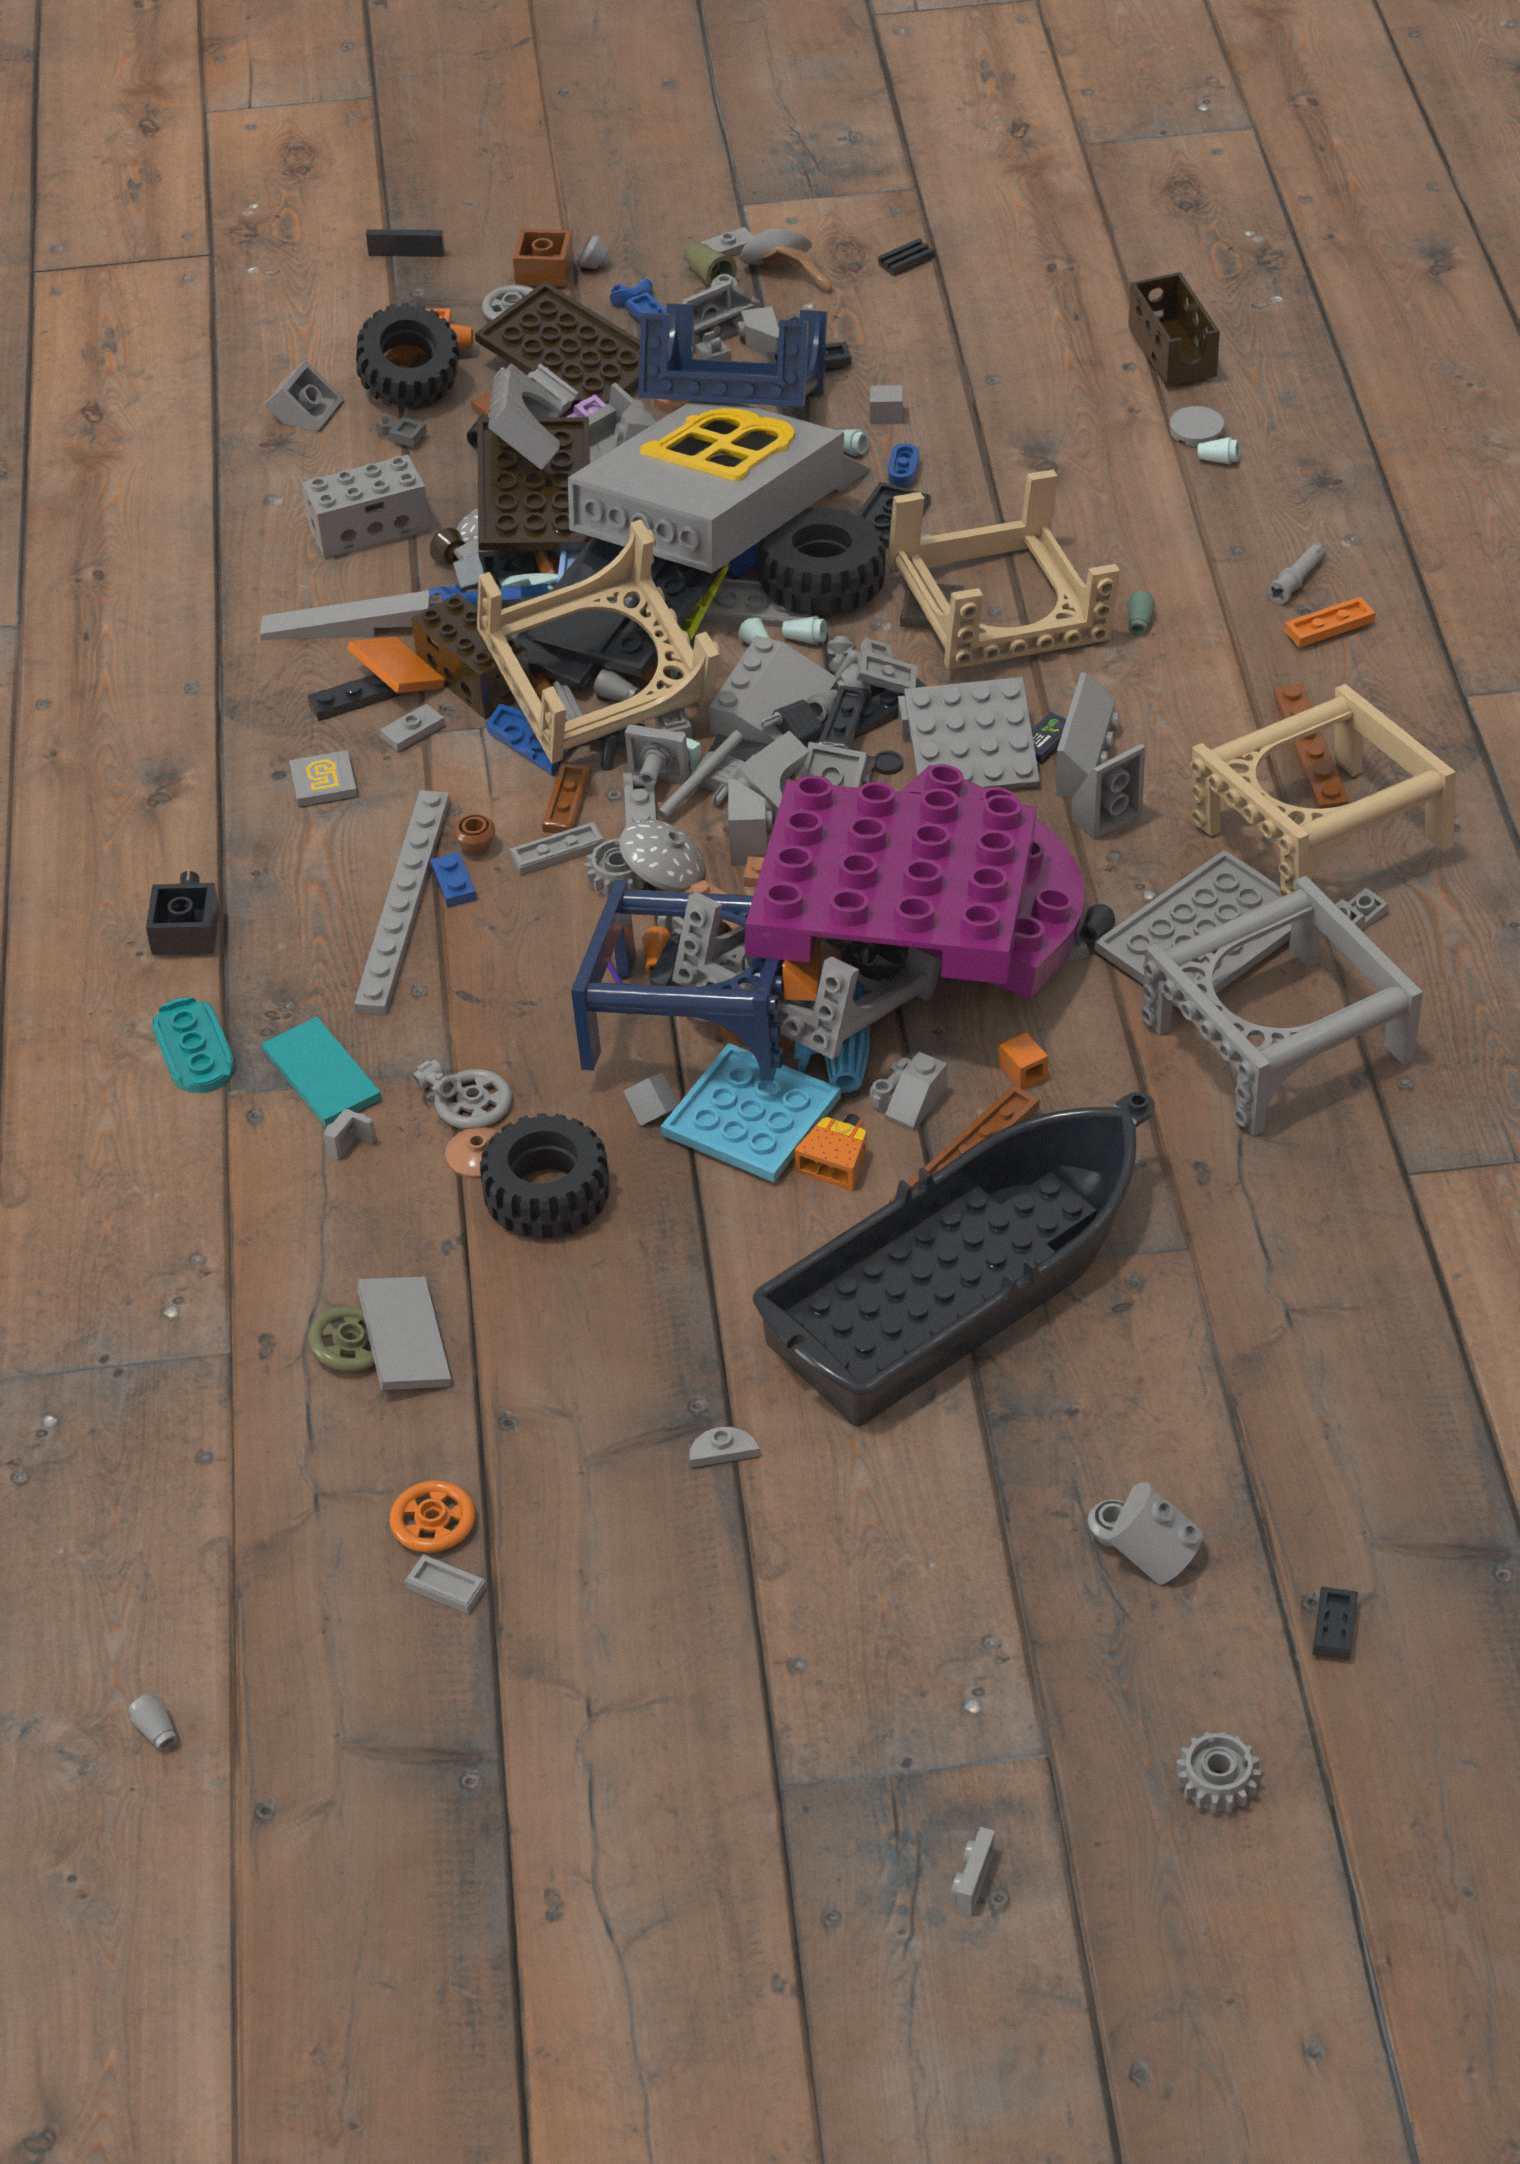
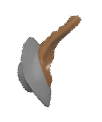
M771 228L755 235L743 247L740 260L747 265L780 267L790 264L797 268L803 267L815 279L821 289L827 292L833 289L831 281L819 272L816 264L806 254L812 248V242L805 236L793 231Z

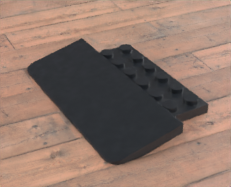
M592 537L551 592L581 582L609 565L621 553L624 546ZM653 555L654 563L651 565L652 581L656 587L659 586L662 589L665 603L669 609L672 608L674 610L678 626L680 627L724 566L713 573H709ZM629 595L625 598L624 605L627 608H635L640 600L636 595ZM617 596L614 597V600L608 601L610 603H617ZM645 609L640 613L645 618L649 617L646 615ZM604 610L578 612L521 632L515 638L517 642L527 649L529 669L580 692L600 666L644 677L658 658L655 644L643 627L624 615Z

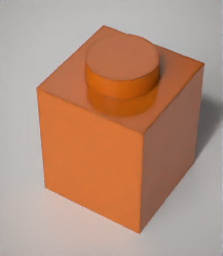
M1026 1032L1015 1038H1010L999 1045V1068L1015 1086L1024 1090L1048 1078V1055Z

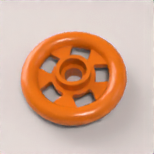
M437 1480L421 1482L409 1487L395 1500L389 1516L390 1528L395 1538L411 1550L423 1553L445 1551L459 1544L470 1533L475 1521V1506L468 1493L455 1484ZM424 1496H430V1499L422 1501L419 1506L417 1505L415 1500ZM448 1498L453 1499L457 1503L450 1510L443 1503ZM414 1515L415 1524L405 1526L404 1516ZM450 1519L459 1522L452 1531L445 1529L450 1523ZM422 1531L435 1533V1536L430 1539L421 1538L420 1533Z

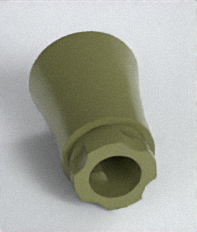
M696 241L692 242L685 249L683 254L684 260L709 286L721 274H728L735 278L737 265L732 257Z

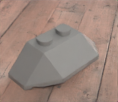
M729 281L684 299L682 304H695L693 352L695 351L696 344L704 342L703 335L705 333L714 331L715 338L719 337L721 340L737 334V322L742 321L741 310L760 308V301Z

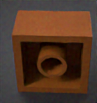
M521 229L513 255L515 285L534 286L540 285L545 281L553 287L567 286L574 258L572 230Z

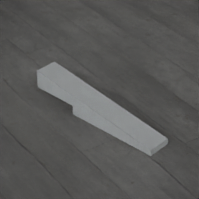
M428 590L262 616L260 638L264 640L375 637V628L413 627L411 618L431 608V595H429Z

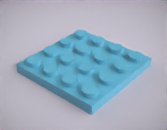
M728 1043L661 1125V1135L775 1183L795 1157V1148L822 1118L828 1115L841 1098V1088L784 1065L776 1069L773 1081H762L759 1075V1065L754 1054Z

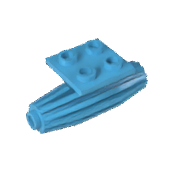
M858 980L856 981L853 1001L865 996L864 986ZM803 1000L802 1004L814 1006L815 1001ZM870 1025L844 1040L838 1057L831 1059L824 1055L829 1082L831 1085L841 1088V1093H851L854 1090L857 1091L862 1086L869 1058ZM796 1042L794 1059H799L798 1071L805 1074L811 1054L819 1052Z

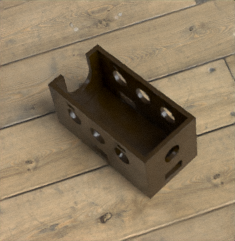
M1181 272L1131 282L1129 329L1166 387L1178 386L1183 383L1217 376L1220 331ZM1156 288L1162 289V294L1159 298L1155 300L1149 299V294L1152 290ZM1162 310L1161 316L1155 315L1154 312Z
M458 593L411 618L416 655L445 678L444 685L482 718L487 719L492 716L499 704L511 706L517 703V700L511 690L506 696L500 697V691L507 682L477 629L478 608ZM507 637L506 640L531 684L527 649L513 637ZM432 656L435 658L437 666L433 662ZM447 668L451 671L454 680L450 677ZM498 670L501 674L496 676V671ZM464 683L469 687L471 695L468 693Z

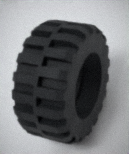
M401 303V306L395 307V304L386 306L385 311L379 309L373 313V319L367 318L363 323V328L359 330L357 336L356 371L358 377L361 378L362 386L366 390L370 389V395L376 400L381 398L382 403L391 406V404L397 405L398 409H405V407L412 406V409H419L422 404L430 406L436 402V398L442 399L447 394V389L452 388L455 376H457L459 343L457 342V335L454 329L450 328V323L444 317L440 319L438 312L433 309L427 311L425 306L419 304L416 307L409 306V303ZM397 345H412L424 350L431 359L422 366L404 368L391 363L383 354Z
M546 1113L537 1114V1117L533 1118L528 1116L521 1117L517 1123L512 1124L510 1122L501 1128L502 1132H496L489 1140V1144L484 1147L481 1154L480 1175L485 1206L488 1207L491 1217L499 1221V1225L508 1231L514 1229L515 1234L522 1237L533 1235L534 1239L544 1240V1236H553V1239L563 1237V1233L570 1231L573 1234L581 1229V1225L585 1224L587 1226L596 1218V1214H599L606 1205L605 1200L609 1197L610 1186L605 1146L593 1129L589 1126L584 1127L583 1122L573 1117L571 1120H568L565 1115L555 1114V1116H547ZM542 1169H558L568 1173L563 1178L549 1183H531L522 1180L527 1174Z

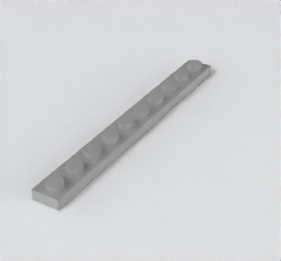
M419 791L354 1002L356 1013L387 1014L430 871V859L434 857L450 804L449 792Z

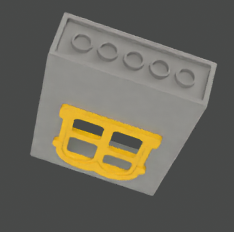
M690 401L568 477L569 530L625 547L629 541L630 523L641 519L646 529H651L656 540V545L653 546L654 556L713 573L843 484L844 432L745 404ZM706 447V449H704L703 451H701V452L698 453L697 455H694L695 453L699 452L700 450H702L703 448ZM722 453L743 459L744 461L735 467H727L708 460Z

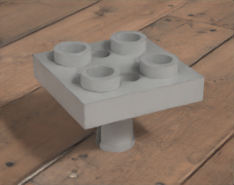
M628 724L625 731L629 773L638 775V780L641 784L654 786L657 780L684 784L689 779L686 733Z

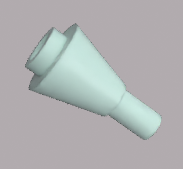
M760 618L745 620L741 624L738 633L739 639L749 645L756 635L769 638Z

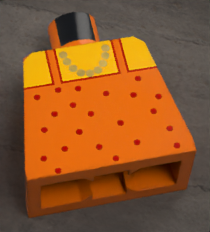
M847 1114L842 1122L828 1117L822 1118L795 1148L796 1172L853 1191L867 1154V1132L862 1129L863 1121L855 1114Z

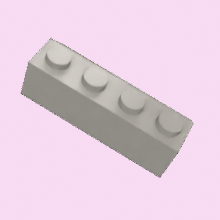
M1083 672L1080 673L1057 749L1056 796L1072 798L1092 769L1108 761L1106 749H1112L1114 732L1112 730H1117L1120 714L1115 712V699L1092 677Z

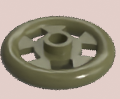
M353 1306L336 1307L322 1313L314 1320L309 1330L308 1340L313 1354L322 1363L333 1369L346 1372L363 1371L375 1366L373 1353L364 1349L367 1342L370 1341L368 1332L365 1333L360 1325L361 1323L365 1324L362 1308ZM343 1320L344 1323L340 1324L337 1329H334L331 1325L334 1322ZM331 1337L334 1346L325 1347L322 1338ZM340 1353L355 1354V1358L341 1357Z

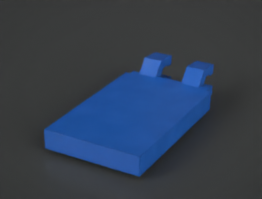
M548 583L500 589L502 600L536 597L549 593ZM460 585L429 589V595L440 594L442 601L459 593L471 604L478 603V591L467 592L466 590H461ZM438 603L430 604V606L433 607Z

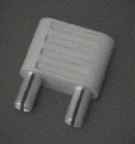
M712 751L707 752L706 755L703 757V759H702V760L700 761V763L698 764V766H697V767L695 768V770L692 772V774H693L714 752H712ZM726 756L689 796L692 797L698 788H703L715 792L711 801L719 805L725 796H728V779L734 778L738 766L743 764L744 761Z

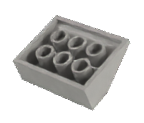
M756 635L709 706L710 734L730 736L737 730L743 735V739L771 744L781 737L782 733L776 725L763 729L760 725L761 719L771 716L774 710L803 699L807 701L812 695L834 690L838 678L784 642Z

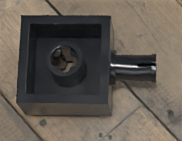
M184 871L180 875V884L152 885L146 923V932L152 955L214 953L220 911L214 883H199L200 877L193 871H190L189 880H187V871Z

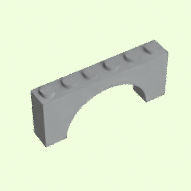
M511 363L507 369L502 367L493 378L495 382L492 385L494 389L491 392L492 398L490 402L492 404L489 407L491 411L488 415L490 418L488 428L542 470L559 450L560 441L545 429L536 418L558 417L562 412V403Z

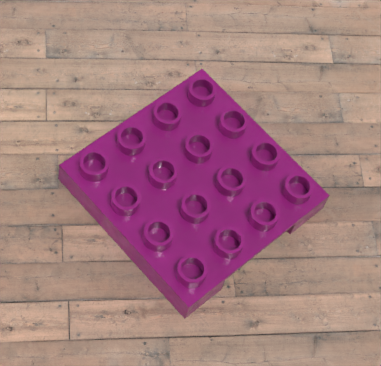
M806 776L797 781L787 780L745 923V956L810 963L816 938H834L942 950L941 977L1007 984L1035 839L1037 806L1022 805L1018 799L1008 795H995L983 801L958 798L954 792L940 788L927 790L923 794L895 792L892 786L881 782H870L856 788L832 785L828 779L821 776Z

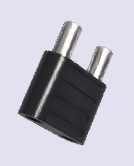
M804 699L776 709L771 716L760 721L763 729L776 725L782 735L790 731L805 747L808 746L809 742H819L824 729V725Z

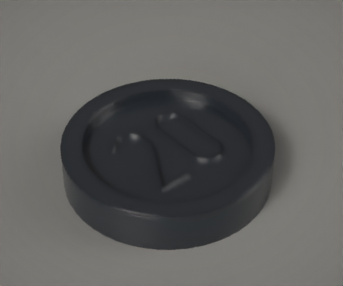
M881 751L873 758V768L883 775L895 774L903 767V758L895 751Z

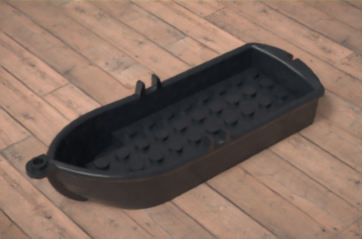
M1133 1092L1115 1102L1112 1107L1074 1108L1036 1116L992 1134L932 1175L921 1167L919 1169L918 1185L912 1188L904 1180H901L893 1201L756 1289L753 1294V1303L763 1318L766 1344L852 1425L862 1426L1073 1284L1089 1269L1110 1232L1118 1208L1129 1188L1136 1159V1127L1153 1116L1155 1111L1153 1098L1145 1093Z

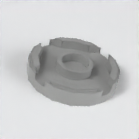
M1203 406L1182 408L1176 411L1170 418V434L1178 442L1180 439L1185 441V445L1198 447L1199 443L1214 441L1218 437H1222L1224 434V419L1220 413L1211 408Z

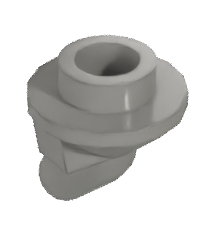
M836 636L834 640L828 642V654L834 657L829 664V669L837 672L848 653L856 650L857 645L851 642V638Z

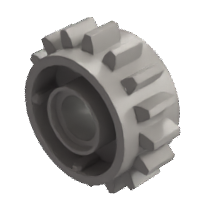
M619 839L605 841L593 848L592 855H587L585 873L588 884H594L595 891L609 896L615 880H627L628 890H641L644 888L646 881L639 877L624 860L619 847Z
M1206 1732L1205 1736L1199 1739L1193 1737L1190 1742V1748L1182 1747L1180 1759L1177 1760L1176 1773L1178 1774L1177 1785L1178 1787H1185V1799L1191 1798L1196 1803L1197 1808L1203 1807L1211 1810L1212 1813L1225 1810L1229 1813L1239 1805L1242 1807L1246 1806L1247 1796L1255 1797L1261 1776L1259 1757H1252L1253 1747L1251 1745L1246 1746L1240 1741V1737H1233L1225 1734V1732L1214 1734ZM1213 1771H1222L1224 1773L1219 1774Z

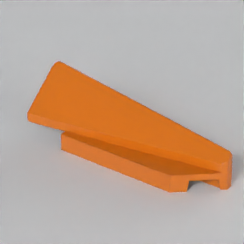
M817 937L810 963L785 960L783 963L784 1000L816 1001L824 960L832 956L841 961L840 950L822 941L821 937Z

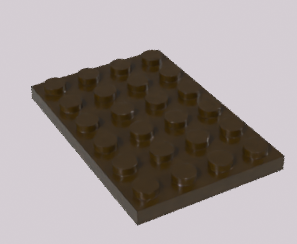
M545 281L475 333V342L510 364L512 363L526 374H529L531 371L535 372L538 369V365L542 364L579 392L580 399L572 402L575 405L593 395H596L607 405L609 404L611 385L615 382L626 393L639 384L640 340Z
M589 417L536 418L545 429L560 441L559 450L542 470L488 428L490 418H477L479 551L583 550L592 537L569 530L568 477L590 464Z

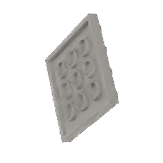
M1023 677L904 689L916 776L929 765L946 764L959 769L964 775L963 779L984 788L1000 787L1014 790L1039 787L1040 779Z

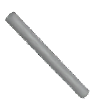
M735 730L658 810L659 815L667 819L743 740V735Z

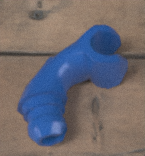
M646 278L642 279L636 287L628 288L624 287L623 284H616L611 290L610 302L613 306L619 308L625 306L626 300L642 293L648 292L652 295L653 284L651 280Z

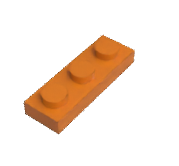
M1360 596L1285 622L1284 631L1301 648L1375 622L1376 613Z

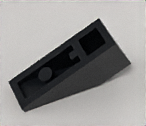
M532 550L482 551L453 563L461 590L478 589L479 575L487 572L491 573L497 585H499L498 580L510 576L539 573Z

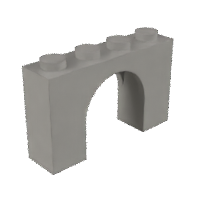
M790 731L738 766L733 778L765 798L766 811H772L773 826L783 796L780 784L803 768L810 752Z

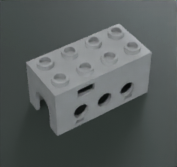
M409 455L396 456L389 460L370 463L359 468L343 470L336 474L316 477L302 482L308 526L324 559L431 530L425 485ZM401 515L409 517L407 524L398 527L394 525L397 517ZM372 523H381L382 528L379 532L371 534L367 531ZM352 529L356 531L355 536L351 540L344 541L341 539V534L345 530Z

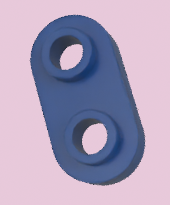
M902 443L893 447L888 465V480L890 483L899 487H905L915 481L919 463V449L915 445Z

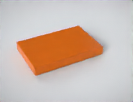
M397 637L349 642L348 651L396 693L435 690L444 687L445 678Z

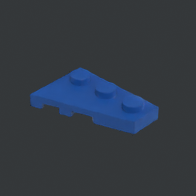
M503 704L497 706L486 723L487 732L553 776L562 761L551 764L523 711ZM569 749L563 751V759L568 753Z

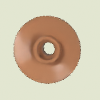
M482 1127L466 1129L455 1135L449 1141L445 1151L446 1161L450 1169L463 1177L481 1178V1154L484 1147L489 1144L491 1137L499 1131Z

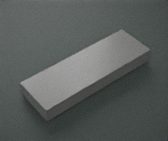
M591 822L509 849V855L522 876L592 853L594 851L593 848L605 842L595 823Z

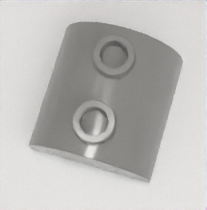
M1141 1482L1133 1486L1107 1540L1158 1585H1162L1175 1578L1190 1563L1201 1545L1203 1531L1151 1484Z

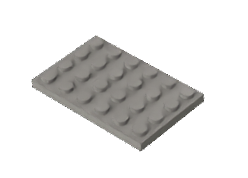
M1223 850L1096 940L1095 951L1144 985L1143 964L1145 963L1146 947L1155 943L1163 950L1173 947L1279 899V888L1281 887L1226 850ZM1291 923L1232 950L1222 958L1215 968L1212 978L1215 993L1221 991L1289 941ZM1205 960L1201 964L1207 965L1209 963ZM1185 972L1191 980L1204 978L1202 974L1197 972ZM1172 1001V1005H1174L1180 1010V1008Z

